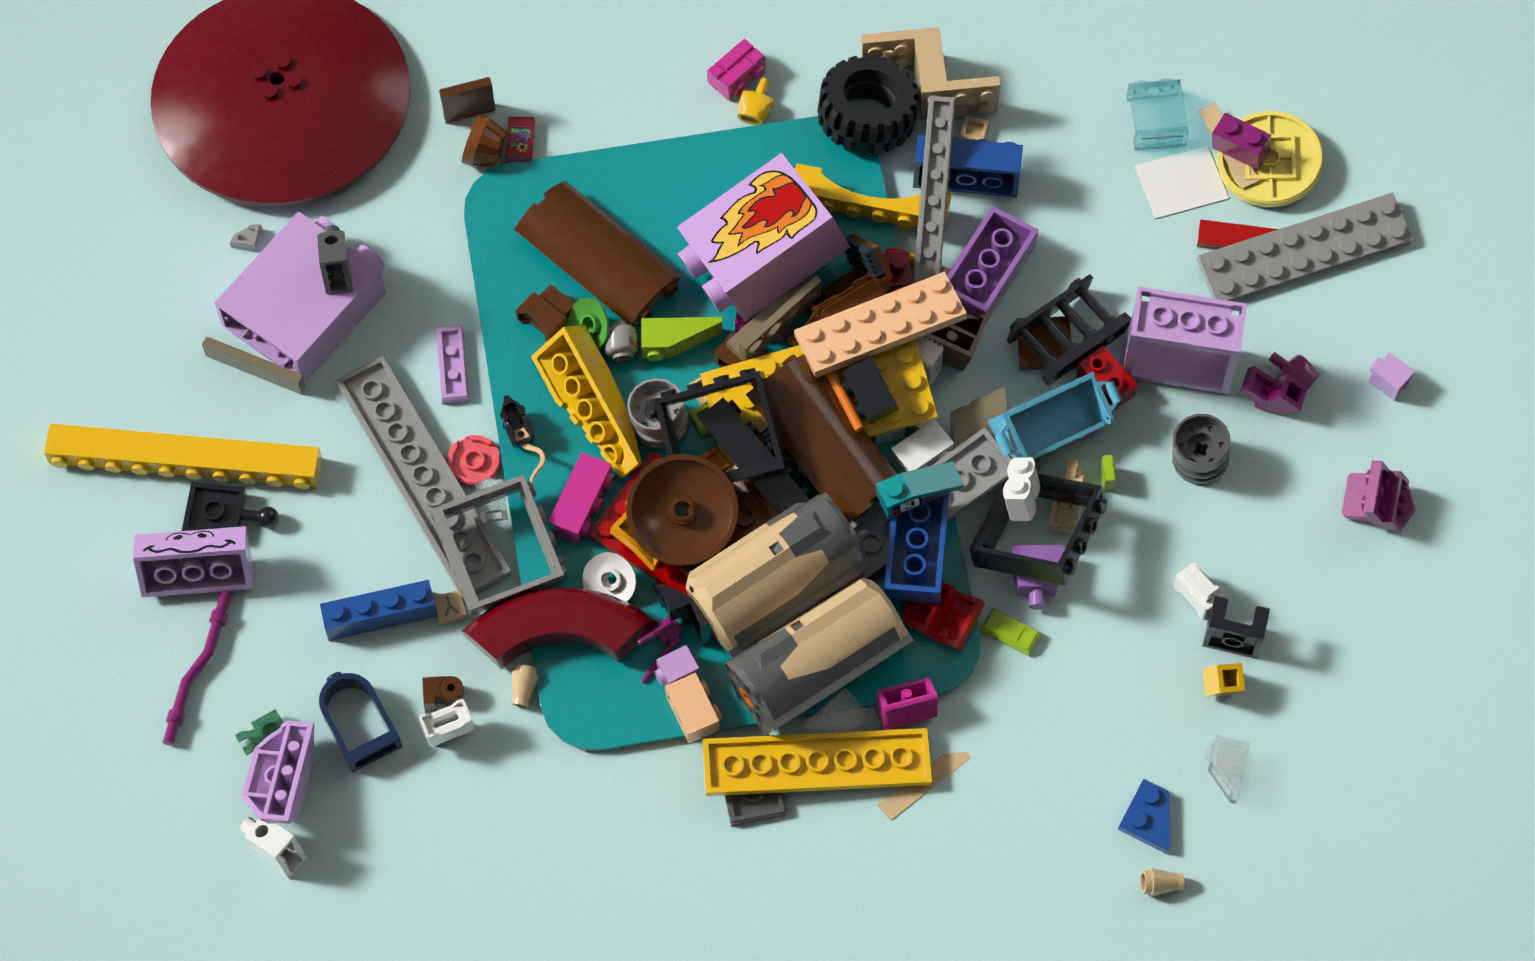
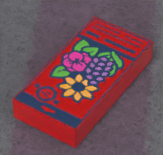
M508 116L506 164L512 162H532L535 129L534 117Z

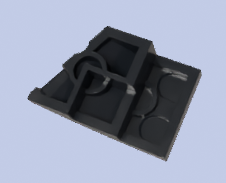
M659 582L652 583L661 607H665L670 621L679 619L682 627L692 623L702 646L712 644L713 634L711 625L695 601L677 589Z

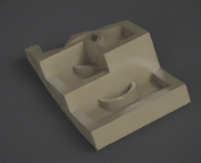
M998 387L995 391L950 412V438L954 442V449L984 427L995 439L988 420L1007 412L1005 387Z

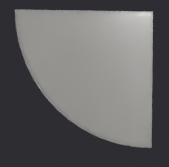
M249 225L248 228L236 233L230 241L231 248L257 252L263 231L262 225Z

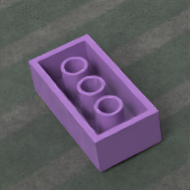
M994 206L990 208L947 275L966 313L977 316L988 314L987 321L1036 246L1039 231L1037 228Z

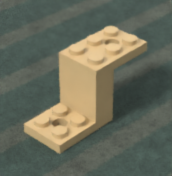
M939 27L861 35L860 58H863V55H871L872 58L881 56L890 63L891 61L898 63L899 68L913 65L914 79L920 96V119L927 118L929 96L955 97V117L975 113L985 115L998 111L1001 86L999 76L947 81Z

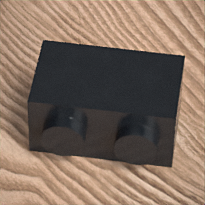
M872 356L842 371L846 377L842 383L849 396L855 395L858 403L854 407L861 420L867 418L868 422L872 424L899 410Z

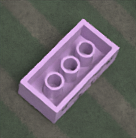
M246 526L135 535L133 561L142 597L253 589L254 565Z

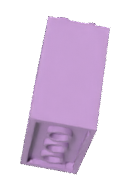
M1138 287L1128 332L1123 368L1134 380L1229 394L1241 352L1247 304ZM1142 296L1150 297V301H1142ZM1232 310L1239 311L1238 316L1231 315Z

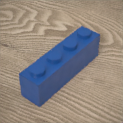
M429 580L320 603L324 628L329 641L437 617Z

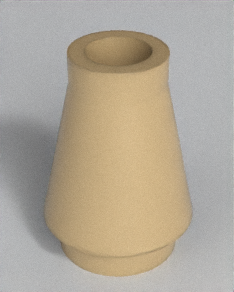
M515 665V671H512V705L529 707V701L539 678L537 668L527 665Z
M1149 868L1148 871L1141 872L1140 888L1143 894H1148L1149 896L1183 891L1184 876L1182 873Z

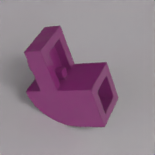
M1252 366L1247 368L1240 391L1256 401L1254 407L1272 414L1287 415L1301 410L1308 387L1288 374L1274 379L1259 368Z

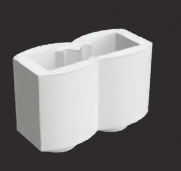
M1013 458L1007 469L1009 479L1003 488L1006 507L1011 521H1030L1035 515V499L1040 492V482L1033 458Z

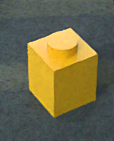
M1242 663L1215 665L1202 669L1206 697L1231 695L1245 691Z

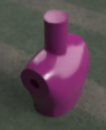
M1276 352L1269 358L1270 362L1281 369L1277 378L1288 374L1306 385L1308 389L1320 374L1300 354L1294 356L1289 361Z

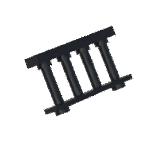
M1091 274L1082 280L1080 278L1075 279L1066 291L1025 319H1017L1009 327L1010 333L1006 341L1011 344L1021 337L1046 364L1042 380L1048 387L1078 367L1080 361L1102 346L1106 347L1121 337L1130 326L1131 317L1126 312L1118 317L1111 316L1088 291L1094 278ZM1080 297L1104 323L1103 328L1098 331L1096 329L1092 330L1069 303ZM1060 310L1085 337L1084 341L1080 344L1072 343L1049 317ZM1041 324L1065 350L1064 355L1059 358L1057 356L1053 357L1030 330Z

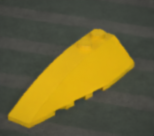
M586 326L563 327L536 351L531 358L555 402L560 408L564 407L571 415L569 418L572 422L582 427L587 433L585 437L591 444L595 443L600 448L603 458L612 464V468L621 478H625L642 462L630 417L620 391Z

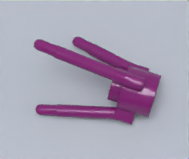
M668 616L663 621L657 622V625L647 635L638 640V644L642 645L655 636L662 644L668 642V645L658 656L660 658L669 654L672 648L680 643L678 636L683 633L682 627L676 619L670 621ZM656 660L642 677V683H645L657 669Z

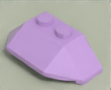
M286 720L280 725L281 728L271 733L254 748L241 796L256 816L265 822L290 824L301 814L313 768L314 723Z

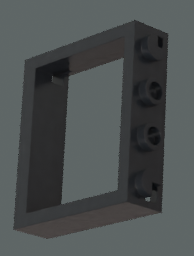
M755 367L739 371L740 376L731 379L729 374L713 378L714 383L703 386V382L687 385V391L677 393L676 389L667 390L660 393L661 398L654 399L668 456L681 454L669 406L756 382L776 459L724 473L730 482L734 483L789 468L765 374L763 371H756Z
M1037 473L1040 482V492L1037 497L1086 507L1057 563L995 550L1010 520L1003 495V488L1007 482L1005 480L969 548L974 567L1066 586L1070 576H1073L1076 572L1080 556L1086 552L1087 542L1091 534L1093 535L1096 532L1097 522L1101 514L1106 512L1108 501L1105 500L1103 487L1101 485Z

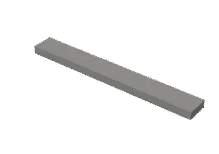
M929 96L913 284L941 273L955 97Z

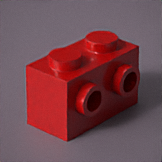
M1104 346L1078 363L1077 379L1094 372L1097 381L1111 382L1114 380L1122 397V401L1117 404L1114 410L1135 396L1138 384ZM1104 385L1101 386L1109 405H1113Z

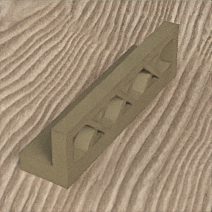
M817 276L811 280L806 278L765 307L726 342L727 348L742 361L752 359L808 308L807 305L813 304L821 296L822 280Z

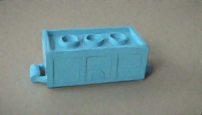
M1094 372L1000 414L988 420V423L1003 456L1008 454L1011 459H1035L1115 422L1112 411L1122 401V397L1114 380L1111 382L1097 381ZM1103 385H1104V387H1105V389H1106V391H1107V393H1108V395H1109V398H1110V400H1111V402H1112V404H1113V405H1111V406L1109 405V403H1108V401H1107V399H1106V397H1105V395H1104V392H1103V390H1102V388H1101V386H1103Z

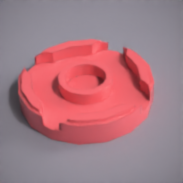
M467 436L465 439L455 442L448 452L447 464L459 484L464 487L479 488L486 486L497 477L501 470L502 460L500 452L493 441L484 436Z

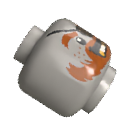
M626 321L612 322L610 324L611 327H609L607 341L604 344L605 354L612 358L614 362L630 361L639 351L637 330L634 326L627 325Z

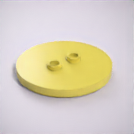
M1277 111L1258 112L1240 119L1271 134V151L1258 170L1253 168L1256 175H1250L1249 166L1245 164L1246 180L1259 179V181L1244 188L1240 187L1223 153L1218 151V171L1227 189L1240 200L1259 207L1285 206L1307 195L1319 180L1323 167V149L1314 130L1296 116Z

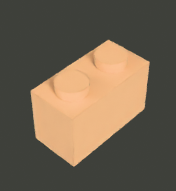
M694 673L665 686L668 702L688 743L719 731V720L722 719L717 705H711L707 697L710 695V691L705 680L700 681L697 674Z

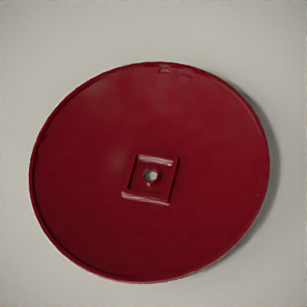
M222 0L204 10L186 24L166 48L153 79L150 102L151 115L156 135L164 152L175 167L191 182L216 196L238 203L256 206H288L310 202L334 194L359 180L381 161L395 143L404 125L410 101V78L404 53L391 30L378 16L355 0ZM275 78L284 79L279 85L271 84V81Z

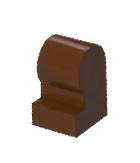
M455 676L422 678L425 712H435L436 704L450 706L457 700L464 699L463 683L459 678Z

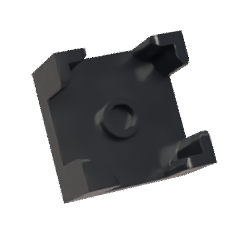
M1215 596L1212 610L1209 613L1202 646L1257 659L1264 640L1270 608L1257 606L1253 624L1247 625L1226 620L1228 599Z

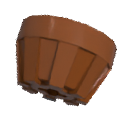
M479 114L471 128L461 162L471 167H495L499 159L498 156L501 155L503 150L502 146L505 143L507 131L491 118Z

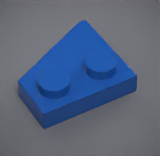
M1143 779L1118 830L1167 854L1170 849L1169 791Z

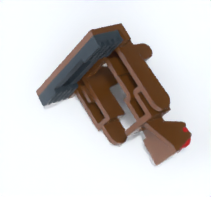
M853 233L845 237L850 248L844 251V253L847 254L846 258L850 260L848 262L852 265V270L823 287L821 296L813 304L807 305L808 308L805 311L810 315V318L804 326L887 294V291L890 289V280L893 276L878 245ZM794 332L784 336L785 341L792 347L799 345Z

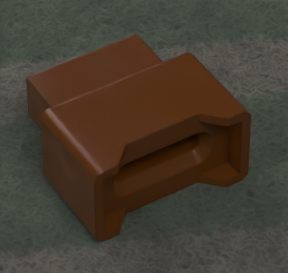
M550 284L540 295L533 292L515 310L516 317L520 323H530L544 334L545 342H547L559 330L568 326L567 319L575 303Z

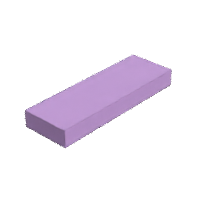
M463 325L436 328L442 404L469 402Z

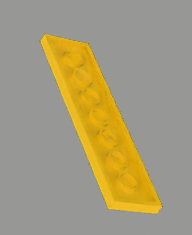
M927 728L702 739L706 796L926 786L932 784Z

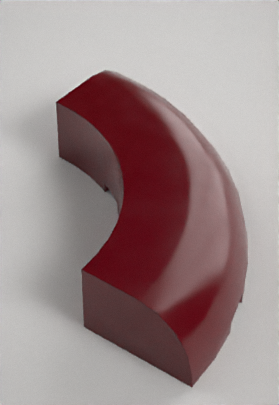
M549 588L524 593L505 600L478 616L461 632L463 636L502 670L511 661L532 650L531 648L546 643L548 645L572 642L586 644L588 647L599 650L620 663L638 644V640L647 635L657 625V622L639 608L610 594L582 588Z

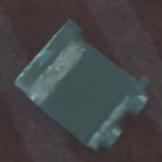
M1166 78L1153 82L1136 81L1129 83L1126 99L1131 101L1135 127L1134 150L1186 147L1189 130L1180 79L1172 80Z

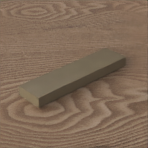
M206 337L202 343L205 355L209 358L301 395L306 387L302 374L210 337Z

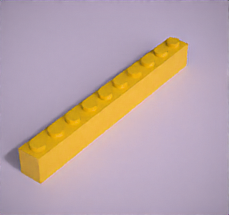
M51 423L44 450L48 463L57 468H66L67 466H76L83 470L99 468L112 473L132 471L137 475L155 473L168 478L178 475L186 476L192 480L212 478L218 482L235 480L247 485H253L257 482L267 483L272 487L291 485L298 489L318 487L322 462L319 447Z

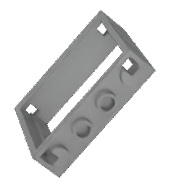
M524 474L430 509L432 521L470 616L486 611L515 596L541 590L564 581L563 572L567 571L562 556H556L553 548L557 546L552 531L547 532L543 524V522L547 521L542 506H536L533 497L537 496L535 488L532 486L531 481L526 482ZM519 492L552 574L479 601L446 519Z

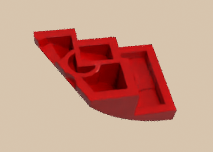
M943 583L941 604L905 601L903 623L920 634L961 652L985 603L982 599L959 592L954 586Z

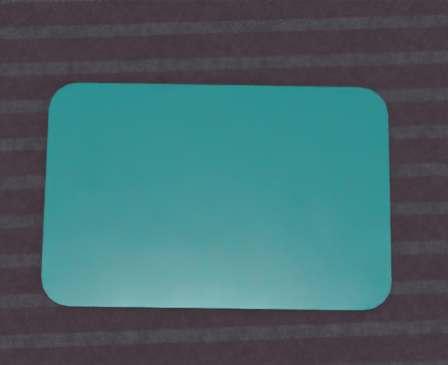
M818 116L512 162L489 169L473 183L465 198L464 221L504 478L507 481L524 474L526 482H529L532 473L541 460L540 455L536 452L512 446L506 429L503 428V420L500 417L503 397L508 395L520 405H524L525 414L531 421L535 440L530 445L540 448L545 455V464L533 479V486L537 495L533 499L537 507L542 506L547 519L543 524L547 532L549 531V518L581 453L605 462L607 461L601 455L600 448L595 443L591 444L585 437L587 433L582 427L572 422L569 418L571 416L564 407L560 408L555 402L531 358L546 343L545 335L530 323H520L517 320L515 310L533 292L540 295L551 284L574 303L583 298H593L600 302L607 312L609 327H611L610 324L612 322L624 320L514 230L532 204L536 203L538 205L544 200V193L560 182L567 181L682 275L677 283L679 287L676 293L670 298L667 297L656 301L651 309L653 313L650 318L722 317V334L670 359H663L661 361L642 359L641 323L632 325L637 330L639 351L632 360L614 362L612 358L605 354L603 345L599 352L613 376L627 409L630 393L635 386L645 380L654 378L665 379L675 384L683 392L687 391L686 386L690 382L701 377V373L721 368L714 363V352L730 333L735 331L737 311L733 305H730L720 313L702 288L705 283L712 279L709 273L706 272L695 279L677 253L686 248L688 244L677 227L780 153L785 156L794 169L796 163L822 168V174L844 189L869 197L887 198L879 155H872V153L861 155L855 150L851 152L844 150L843 145H836L831 141V136H826L822 130L823 127L819 124ZM830 213L844 237L853 233L878 245L882 254L887 248H898L893 223H878L869 218H852L843 213ZM841 253L810 275L808 279L811 280L817 276L822 280L823 288L841 275L851 271L852 265L848 262L850 260L846 258L847 254ZM806 311L790 324L789 334L803 327L808 321L810 315ZM782 338L780 341H771L764 348L774 353L791 348L792 346ZM693 399L684 402L689 425L687 433L679 442L681 454L700 456L716 445L719 448L718 442L711 433L701 437L689 417L690 411L700 407L698 401ZM909 427L905 430L904 438L877 447L897 474L901 472L890 460L891 448L916 432V430ZM636 438L641 462L645 460L651 451L660 457L668 456L666 449L648 448ZM795 460L788 461V466L795 473L791 478L798 486L803 483L813 494L809 499L818 494L821 495L812 482L798 471L799 465ZM638 467L625 478H621L612 468L615 480L611 489L605 490L602 496L604 498L603 506L598 514L594 513L591 519L593 522L592 528ZM517 492L507 497L521 585L552 573L520 494ZM953 518L948 522L943 583L954 586L959 592L972 596L956 518ZM554 535L557 544L556 547H553L557 557L562 556L567 571L563 572L564 581L544 589H584L583 572L585 566L593 557L609 551L590 540L588 536H583L580 544ZM634 568L637 579L636 589L627 602L645 612L656 622L663 621L668 617L665 607H661L652 587V583L656 581ZM886 568L870 579L883 592ZM611 573L609 574V580L615 583L617 580L616 576ZM890 600L903 622L905 601ZM976 621L961 652L944 646L904 624L913 638V642L793 719L876 706V691L878 689L882 690L894 685H903L910 681H919L920 678H930L937 695L956 689L972 674L980 656L978 622ZM692 623L682 627L683 633L678 636L680 643L673 647L669 653L687 645L699 667V680H705L709 688L710 695L707 697L711 705L716 704L721 713L722 719L719 720V731L717 732L757 726L753 717L740 703L729 680L724 663L732 657L716 642L714 637L712 644L703 647ZM655 636L642 645L637 644L620 663L607 654L582 643L572 642L550 645L546 643L531 648L533 664L537 668V675H539L537 689L540 708L547 726L562 742L581 750L604 751L684 738L685 735L666 697V684L660 685L655 672L645 683L641 682L642 677L668 645V642L662 644Z

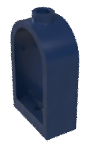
M335 672L328 676L327 682L319 695V706L323 718L352 773L403 747L396 729L367 679L354 673L342 674L341 672ZM346 688L360 689L370 697L388 731L351 751L346 747L328 713V705L331 698L337 692Z

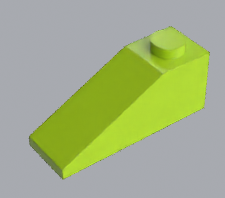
M722 317L641 318L642 359L650 361L670 359L722 334Z

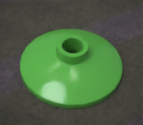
M593 298L580 299L573 305L569 314L568 325H585L599 350L605 344L609 335V318L605 308Z

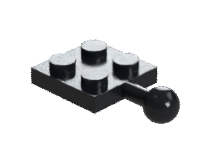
M191 481L181 531L240 527L241 520L256 521L264 528H272L278 523L279 514L275 508L269 506L263 507L260 511L243 509L247 493L245 487Z

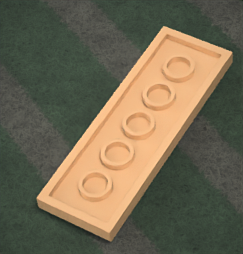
M942 272L794 330V334L815 378L963 321L967 319V313L946 273Z

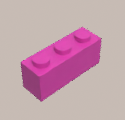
M581 453L549 518V531H552L554 535L580 544L583 536H588L593 525L591 519L594 513L598 514L603 506L604 498L602 496L605 490L611 489L615 480L611 463Z

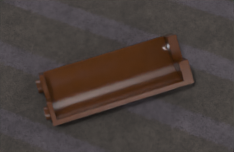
M567 181L560 182L544 193V200L538 205L533 203L514 229L631 326L641 323V318H650L653 313L651 309L655 302L672 297L678 290L679 286L677 283L682 275Z
M793 354L781 363L783 367L766 378L782 443L821 495L826 492L851 524L873 506L880 503L876 493V484L897 475V473L864 430L855 432L833 388L822 375L815 378L805 355L796 357ZM755 382L751 384L753 389L746 396L766 421Z

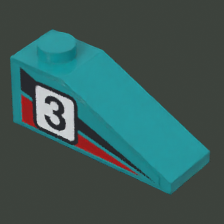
M953 461L897 474L877 483L876 493L887 518L891 519L964 487V483Z

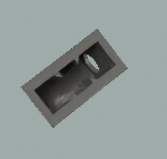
M335 225L327 226L323 233L317 235L319 264L326 294L353 291L350 257L345 231L340 230ZM331 264H339L340 269H332Z

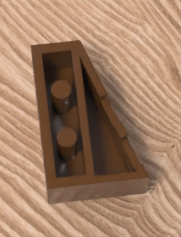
M967 314V319L924 335V337H929V340H933L934 343L938 342L939 346L943 345L942 362L963 372L974 355L989 315L980 314V316Z

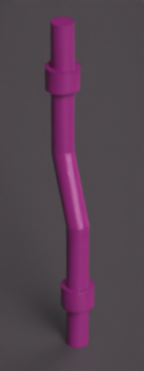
M221 591L216 609L212 610L209 620L211 626L202 653L181 679L173 708L168 711L166 718L168 725L162 741L165 745L173 746L178 727L183 724L185 717L183 711L191 684L214 655L221 628L226 625L228 618L226 612L232 595L228 591Z

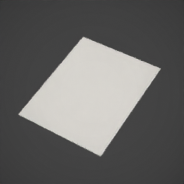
M1208 146L1134 165L1155 219L1229 199Z

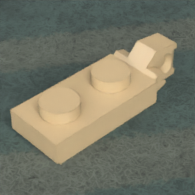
M1068 459L1065 474H1060L1059 477L1085 482V476L1081 475L1082 466L1079 464V460ZM1053 500L1048 525L1051 532L1073 533L1079 522L1082 506Z

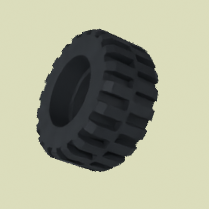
M863 55V58L853 56L848 58L847 62L842 60L835 67L830 68L826 73V77L823 78L817 109L819 124L823 127L822 130L826 136L832 137V142L838 146L840 144L843 145L844 150L849 152L855 150L861 155H866V153L878 155L884 150L886 153L892 151L896 146L899 147L905 143L906 139L913 132L920 99L917 84L913 78H910V74L904 68H899L898 63L894 61L890 63L881 56H878V58H872L871 55ZM856 98H870L881 102L888 109L880 112H867L854 107L849 101Z

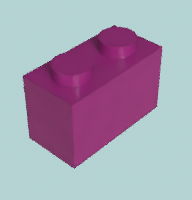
M1224 113L1212 132V148L1258 170L1271 151V134L1230 114Z

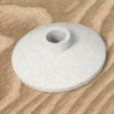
M611 552L601 553L593 557L585 566L583 572L584 589L610 594L626 602L635 592L637 584L636 573L631 563L623 556ZM610 573L616 576L617 580L615 583L609 580Z

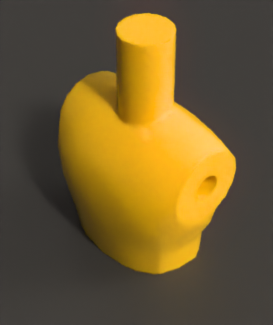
M760 78L756 91L743 90L739 101L738 119L752 125L764 124L771 114L775 102L773 98L765 95L770 83L768 79Z

